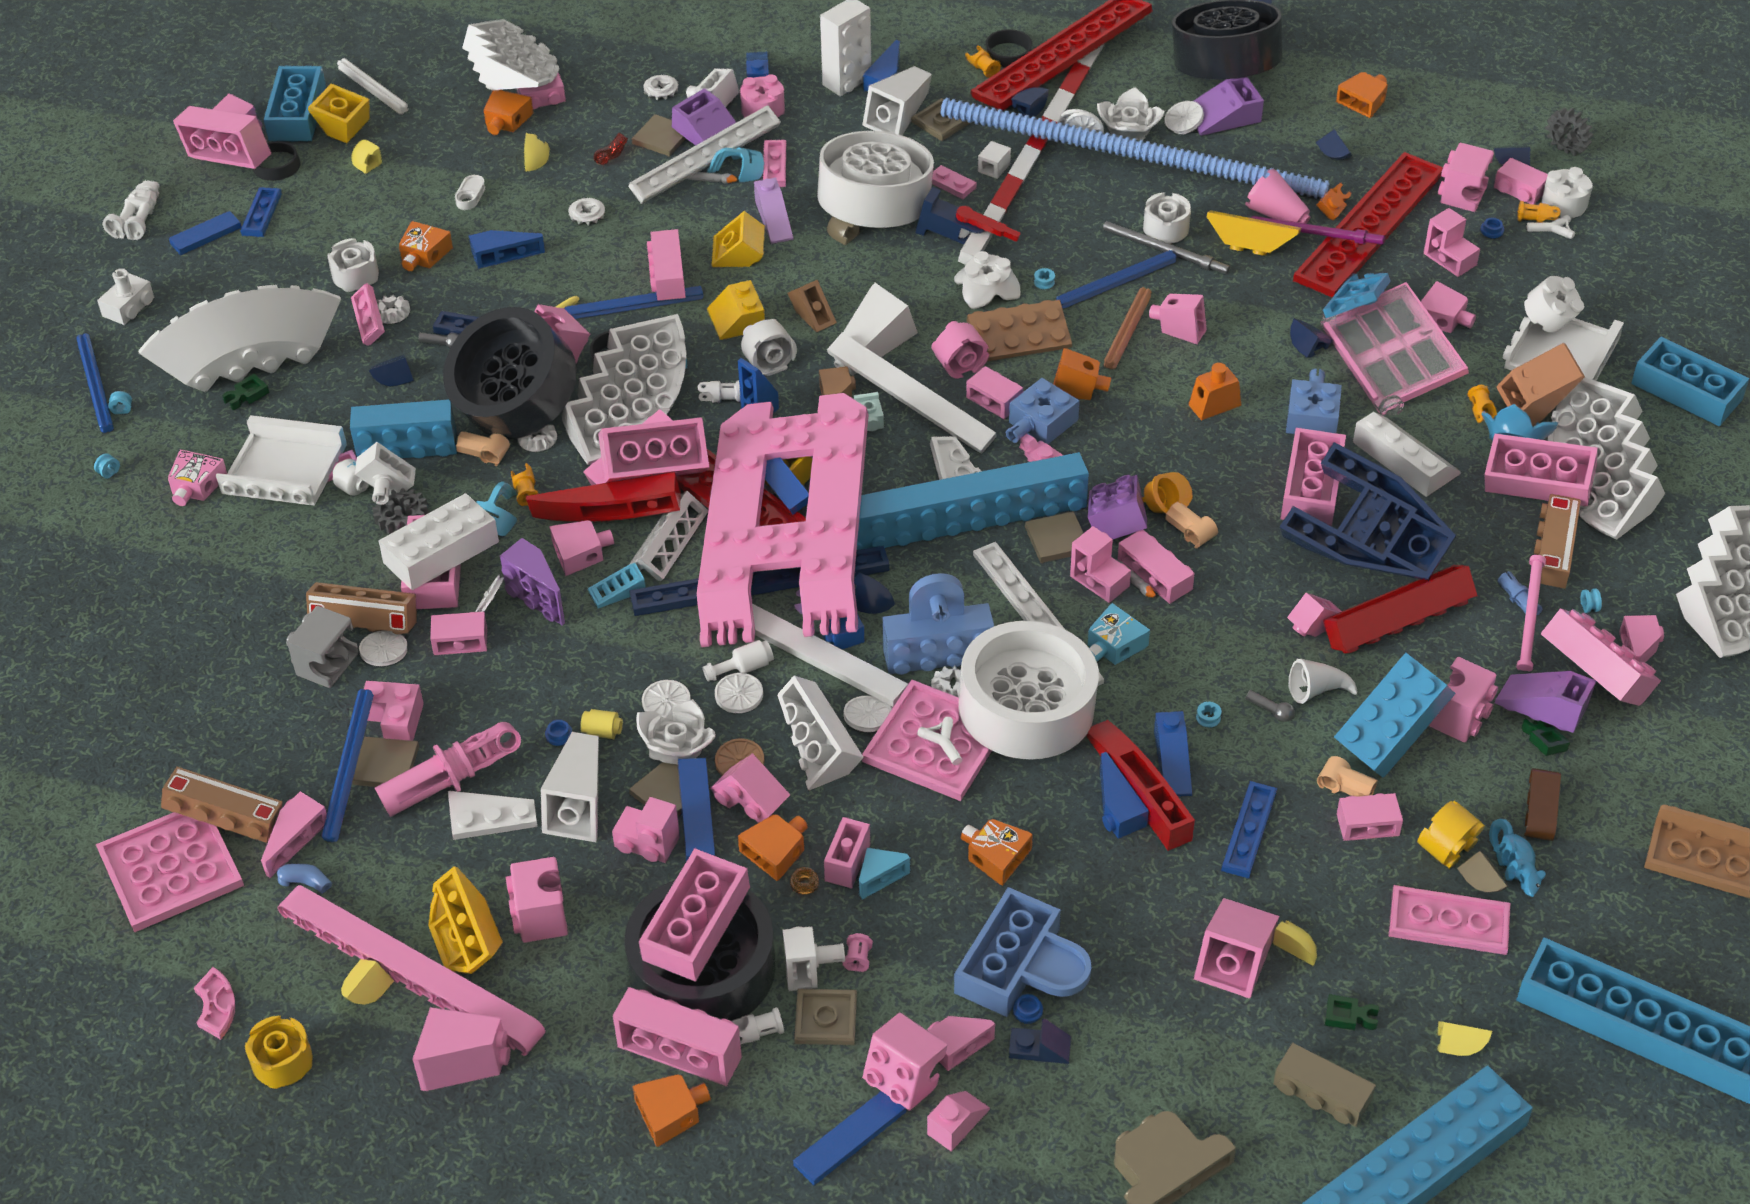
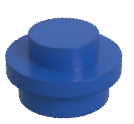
M1497 218L1486 219L1481 225V233L1489 238L1501 237L1504 233L1502 221Z
M554 720L549 723L545 731L546 740L555 746L564 745L572 733V728L563 720Z
M1025 994L1015 1001L1013 1014L1018 1021L1031 1024L1041 1018L1043 1006L1037 997Z

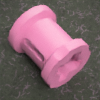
M856 933L847 937L848 953L845 956V962H843V966L847 970L864 972L869 968L868 951L873 945V941L869 936Z

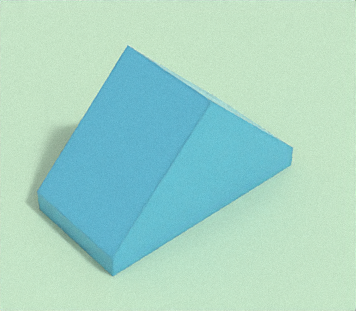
M867 848L859 878V896L864 899L909 874L910 857L905 853Z

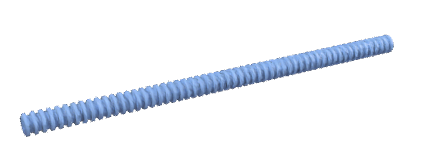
M947 97L943 100L941 106V116L944 118L946 116L949 119L954 117L955 120L961 119L962 122L968 120V123L975 122L976 125L981 123L982 126L988 125L990 128L994 126L995 129L1000 127L1003 131L1008 129V132L1014 130L1015 133L1021 132L1022 135L1028 133V136L1034 135L1036 138L1041 136L1042 139L1048 138L1049 141L1055 139V142H1058L1060 140L1063 144L1065 142H1068L1069 145L1074 143L1077 147L1079 145L1082 148L1087 146L1088 149L1095 148L1096 151L1101 149L1102 152L1108 151L1109 154L1115 152V155L1122 154L1123 157L1129 155V158L1136 157V160L1142 158L1143 161L1149 160L1150 163L1156 161V164L1161 162L1164 166L1170 164V167L1176 166L1177 169L1183 167V170L1188 168L1191 172L1197 170V173H1200L1202 171L1205 175L1211 173V176H1214L1216 174L1219 178L1224 176V179L1229 177L1232 181L1238 179V182H1241L1243 180L1246 184L1252 182V185H1255L1262 176L1267 178L1270 175L1267 172L1269 170L1265 166L1259 168V165L1254 167L1251 163L1249 165H1246L1245 162L1240 164L1237 160L1235 162H1232V159L1226 161L1223 157L1221 159H1218V156L1212 158L1209 154L1208 156H1205L1204 153L1198 155V152L1191 153V150L1185 152L1182 148L1177 150V147L1171 149L1170 146L1164 147L1163 144L1157 146V143H1153L1152 145L1149 141L1143 143V140L1137 141L1135 138L1130 140V137L1125 139L1122 135L1116 137V134L1111 136L1108 132L1106 134H1103L1102 131L1097 133L1094 129L1092 131H1089V128L1083 130L1080 126L1079 128H1076L1075 125L1070 127L1069 124L1063 125L1062 122L1056 124L1055 121L1049 122L1048 119L1042 121V118H1039L1037 120L1034 116L1029 118V115H1025L1023 117L1020 113L1018 115L1015 112L1010 114L1009 111L1002 112V109L996 111L995 108L989 109L988 106L983 108L982 105L977 107L974 103L969 105V102L964 104L960 100L958 102L955 99L950 101ZM1277 169L1278 173L1296 194L1297 192L1301 196L1307 194V197L1312 195L1317 199L1318 197L1322 198L1328 192L1329 180L1323 182L1320 178L1318 180H1315V177L1309 179L1306 175L1304 177H1301V174L1295 176L1292 172L1290 174H1287V171L1281 173Z

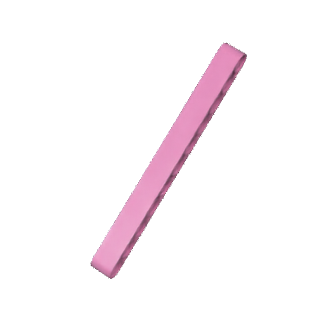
M298 885L278 906L279 913L285 919L287 917L293 919L294 924L306 931L312 930L317 933L315 936L329 944L334 943L338 945L337 949L351 957L355 955L360 959L376 961L396 983L400 981L406 985L405 988L417 995H425L429 998L428 1001L442 1009L447 1008L451 1011L501 1018L503 1030L507 1031V1047L513 1050L517 1048L523 1052L521 1054L523 1056H526L545 1034V1028L534 1017L303 886Z

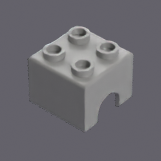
M316 606L310 614L308 613L304 616L302 624L295 632H291L286 640V645L291 655V663L297 676L328 688L334 685L359 654L357 643L343 636L345 629L353 630L349 617L320 606Z

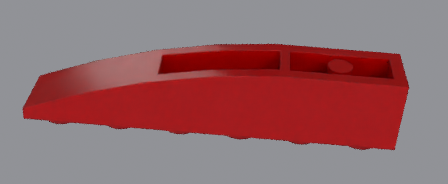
M675 472L529 495L526 496V501L532 517L539 519L578 522L610 521L680 511L681 490Z
M1109 720L1091 726L1086 737L1100 756L1102 753L1107 752L1149 810L1148 824L1167 851L1192 841L1194 818L1152 762Z

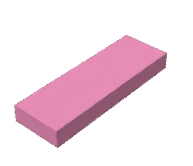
M765 140L763 180L776 178L779 187H786V140Z
M366 283L351 297L362 343L368 346L385 331L373 287Z

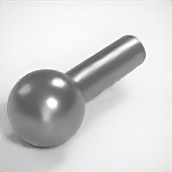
M419 332L418 342L446 345L451 348L459 334L453 332L444 336Z
M1249 690L1245 697L1251 703L1273 713L1274 717L1279 721L1287 722L1295 716L1294 708L1289 703L1281 702L1277 704L1252 690Z

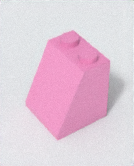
M1223 898L1206 928L1194 980L1251 998L1273 942L1279 916Z
M430 1007L413 1056V1063L421 1090L429 1091L500 1075L502 1066L508 1064L511 1053L510 1047H507L506 1044L507 1031L503 1030L501 1018Z

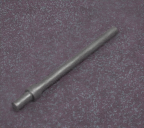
M1108 221L1104 223L1103 230L1163 252L1172 250L1177 257L1199 264L1200 268L1208 271L1212 269L1226 275L1229 273L1230 266L1215 261L1214 257L1208 255L1201 256Z

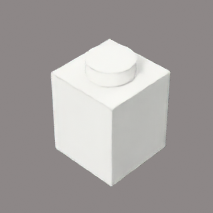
M991 141L978 155V172L998 179L1010 165L1011 148Z

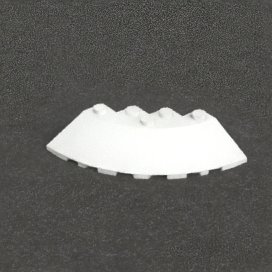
M504 19L469 24L463 44V49L469 51L468 59L475 62L473 70L480 73L479 81L486 84L488 89L494 91L499 89L539 87L552 82L559 71V66L556 65L557 59L549 54L550 50L543 43L535 44L536 38L534 36L521 34L523 29Z
M277 285L258 286V290L246 292L232 291L225 293L223 298L209 303L206 300L189 308L190 312L180 318L178 316L170 320V325L162 331L158 330L139 349V354L185 385L203 392L208 391L219 376L238 383L245 378L253 367L268 373H274L286 358L307 364L320 349L341 298L323 290L314 288L312 291L300 289L299 286L293 285L290 288H278Z
M678 314L610 329L608 339L609 350L594 354V375L579 378V399L567 402L563 408L562 421L571 442L587 465L596 462L601 457L598 434L602 428L642 424L659 409L667 415L680 392L686 366L685 336Z
M1585 377L1557 405L1556 411H1553L1551 416L1552 422H1558L1555 431L1548 436V441L1598 448L1597 467L1588 507L1580 505L1579 516L1601 533L1617 540L1649 516L1661 501L1665 492L1658 477L1652 475L1658 465L1651 450L1644 447L1650 437L1643 422L1637 420L1643 411L1635 394Z
M1750 505L1729 506L1708 519L1713 535L1698 543L1702 560L1687 568L1692 585L1676 594L1684 619L1719 658L1734 656L1750 650Z

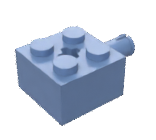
M1317 369L1311 370L1309 381L1292 379L1286 433L1295 434L1296 428L1336 433L1342 385L1324 383L1325 372L1319 369V376H1316Z
M1041 378L1010 402L1009 423L1013 426L1006 430L1007 438L1010 441L1013 439V443H1016L1025 434H1028L1038 441L1049 444L1078 421L1079 400Z

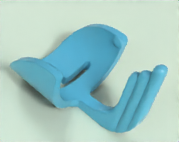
M740 147L736 149L723 148L715 153L706 172L715 173L719 171L725 158L732 155L733 160L742 158L739 182L757 180L762 176L764 170L763 155L759 151Z
M500 482L493 489L488 501H476V503L485 511L499 516V518L492 516L496 521L497 533L500 536H506L516 524L517 518L506 510L497 507L495 503L501 494L504 498L510 499L517 493L508 483Z

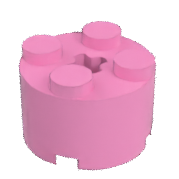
M775 75L755 78L748 77L743 80L740 96L741 111L745 118L767 105L777 118L781 114L783 115L785 111L784 87Z
M950 322L931 346L935 356L948 374L957 379L963 377L962 373L971 370L973 373L978 372L985 365L989 357L987 343L974 326L969 323Z

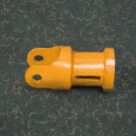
M977 46L978 53L971 56L965 53L966 59L975 68L981 69L987 78L992 77L1001 69V64L998 61L992 60L989 53L980 46Z
M1520 201L1517 221L1521 222L1523 219L1543 223L1545 219L1557 220L1561 211L1558 207L1549 206L1546 203L1535 205L1525 204L1524 201Z
M1477 385L1468 391L1467 395L1473 403V413L1477 423L1483 421L1482 411L1490 414L1492 418L1497 415L1496 407L1489 398L1490 392L1487 386Z
M528 463L525 464L526 470L517 475L511 471L513 487L518 493L516 499L521 506L528 505L526 496L538 494V491L534 488L536 481L532 468Z

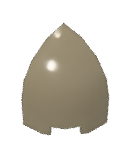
M832 216L828 222L827 231L833 239L846 245L859 235V225L847 223Z
M1481 851L1457 868L1466 881L1475 889L1492 893L1503 891L1509 887L1490 859Z

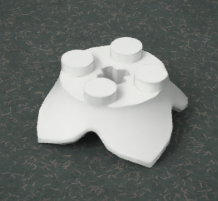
M1136 87L1123 93L1116 105L1107 101L1097 104L1099 115L1107 124L1110 135L1116 134V137L1122 135L1125 139L1130 137V140H1133V138L1143 140L1151 128L1164 115V110L1159 107L1149 108L1147 98Z
M984 251L977 252L975 257L971 258L965 267L954 277L956 284H963V298L971 309L986 306L995 295H999L1005 300L1020 298V284L1012 272L1010 260L1007 258L990 255Z
M693 699L677 704L666 717H662L653 711L637 712V730L649 749V757L651 759L678 765V759H690L699 756L702 749L715 738V731L713 729H704L705 718L703 711Z

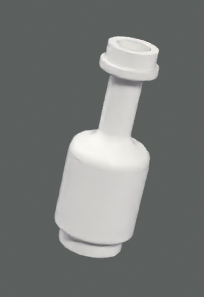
M757 640L734 649L732 652L733 657L730 660L714 666L711 663H707L706 666H703V672L708 682L717 680V675L733 669H738L740 673H748L769 665V662L774 660L773 652L767 640L762 642Z

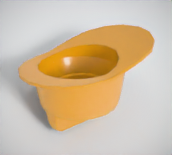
M1170 472L1159 474L1151 482L1147 483L1144 488V497L1142 498L1143 502L1147 504L1152 512L1167 513L1176 502L1182 503L1187 507L1193 495L1188 480L1180 473Z

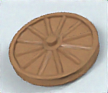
M739 738L727 741L716 752V769L723 776L732 766L751 754H754L764 765L763 750L757 743L748 739Z

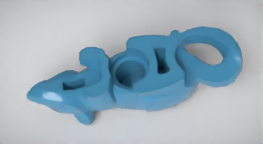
M1497 819L1491 824L1489 837L1494 847L1493 851L1496 852L1498 863L1500 866H1507L1505 871L1506 880H1519L1525 894L1533 897L1539 890L1541 880L1545 878L1546 874L1542 870H1536L1535 852L1531 844L1525 838L1514 834L1510 822L1506 819ZM1502 829L1504 836L1502 842L1499 844L1498 834L1499 831Z

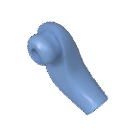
M286 864L277 871V880L282 886H289V882L303 883L320 893H324L332 886V882L313 865Z

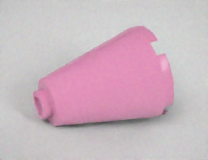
M1275 169L1267 171L1270 175L1267 178L1262 176L1257 181L1247 197L1250 199V203L1246 202L1245 205L1249 209L1272 219L1307 224L1310 220V210L1278 171Z

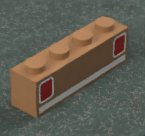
M1550 494L1548 503H1542L1539 518L1544 519V522L1539 521L1536 535L1541 537V540L1536 539L1533 553L1546 558L1545 566L1542 567L1540 584L1566 588L1571 568L1580 499Z
M318 582L306 592L307 614H310L316 606H320L349 617L353 628L360 627L367 628L369 631L385 630L392 631L394 634H405L417 623L416 594Z
M176 767L162 788L161 808L267 843L282 809L283 801Z

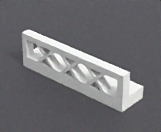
M688 491L682 493L680 497V511L668 512L662 515L630 564L636 563L640 571L645 569L656 580L662 581L708 513V510ZM689 505L699 513L696 518H689L687 509ZM677 523H684L685 535H678ZM665 540H672L673 552H666ZM654 557H661L663 567L661 571L651 563Z

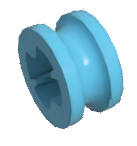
M1047 268L1038 269L1034 274L1035 286L1039 289L1052 288L1055 284V273Z
M116 391L112 393L109 398V410L114 414L129 413L132 398L126 392Z
M107 453L100 455L94 463V470L106 479L117 473L120 468V462Z
M1597 588L1592 589L1591 592L1587 589L1582 590L1580 601L1584 612L1590 613L1591 610L1599 612L1602 606L1599 590Z
M1214 702L1201 703L1197 709V722L1208 728L1217 726L1221 720V708ZM1204 712H1210V715L1212 713L1214 715L1213 717H1208V714L1204 716Z

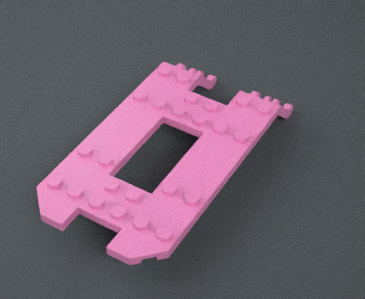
M845 393L819 396L818 413L773 418L774 408L772 402L747 404L721 424L697 587L701 647H710L712 645V631L718 630L717 643L720 646L726 645L727 629H729V644H736L738 640L737 628H744L742 637L745 643L754 642L755 625L751 598L753 572L801 567L799 586L804 637L814 635L815 620H821L820 632L822 635H829V619H832V633L839 634L840 618L847 617V632H857L858 615L854 572L869 414L864 405ZM813 456L806 521L759 526L767 460L779 457L781 459Z

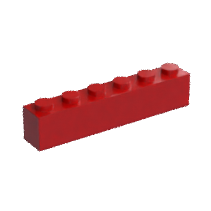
M1452 565L1433 573L1429 580H1416L1325 618L1323 622L1331 648L1343 651V653H1351L1357 651L1359 645L1380 641V636L1397 634L1403 631L1402 627L1421 624L1425 621V617L1442 615L1447 612V608L1452 606L1466 605L1468 599L1477 596L1469 566Z

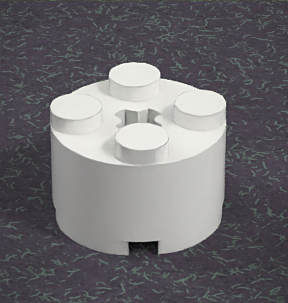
M1578 167L1550 171L1546 179L1542 203L1558 207L1561 211L1560 217L1569 215L1571 218L1581 216L1588 207L1592 182L1583 174V170Z
M1165 193L1151 196L1145 206L1144 233L1149 237L1168 244L1183 240L1189 233L1191 215L1189 201L1175 193L1172 196H1165Z
M356 239L342 240L332 247L330 254L328 253L333 282L346 292L359 290L366 283L371 285L378 281L379 270L375 251L372 244L368 241L363 240L364 243L357 242Z
M1558 276L1546 278L1530 291L1524 304L1530 320L1534 324L1539 323L1544 326L1542 330L1547 332L1560 330L1584 309V303L1575 289L1574 281L1569 277L1561 278Z
M762 320L744 329V336L741 342L742 352L748 361L758 368L763 375L770 376L784 371L788 368L787 364L790 360L794 361L797 353L796 343L777 320Z

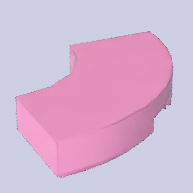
M212 967L194 987L195 993L204 1002L203 1013L198 1019L197 1025L215 1037L222 1039L234 1018L235 998L226 977L219 970Z

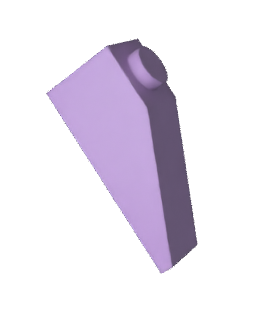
M771 178L755 181V202L771 244L793 240L782 192L777 179Z

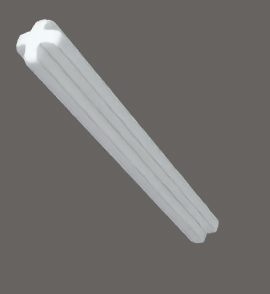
M343 58L337 62L339 70L397 113L403 114L408 111L407 103L350 61Z

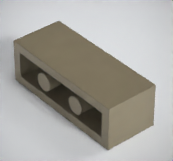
M1294 1043L1291 1044L1278 1065L1273 1082L1282 1093L1289 1096L1295 1095L1305 1100L1309 1107L1316 1110L1322 1109L1332 1114L1338 1122L1342 1124L1349 1123L1355 1127L1371 1103L1376 1086Z

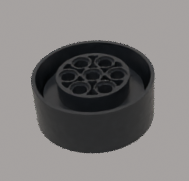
M1217 0L1205 2L1182 10L1172 20L1174 65L1178 71L1186 75L1203 79L1243 78L1268 71L1277 66L1282 60L1281 11L1269 3L1256 0Z
M521 307L500 308L474 320L456 338L444 364V388L454 406L483 433L489 436L494 433L501 434L507 439L522 438L547 426L566 406L576 382V361L566 342L536 312Z
M675 880L649 893L632 912L625 931L624 943L631 988L646 990L653 996L664 1000H674L681 1006L692 1010H702L707 1015L718 1019L733 1021L753 1012L763 1002L771 989L776 965L772 921L762 901L752 891L748 890L696 981H693L642 960L639 940Z

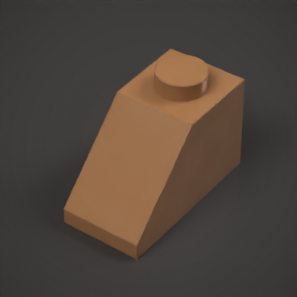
M818 280L788 292L795 311L815 332L837 323Z
M848 366L819 370V386L822 396L845 393L852 398V390H856L854 375L850 376Z

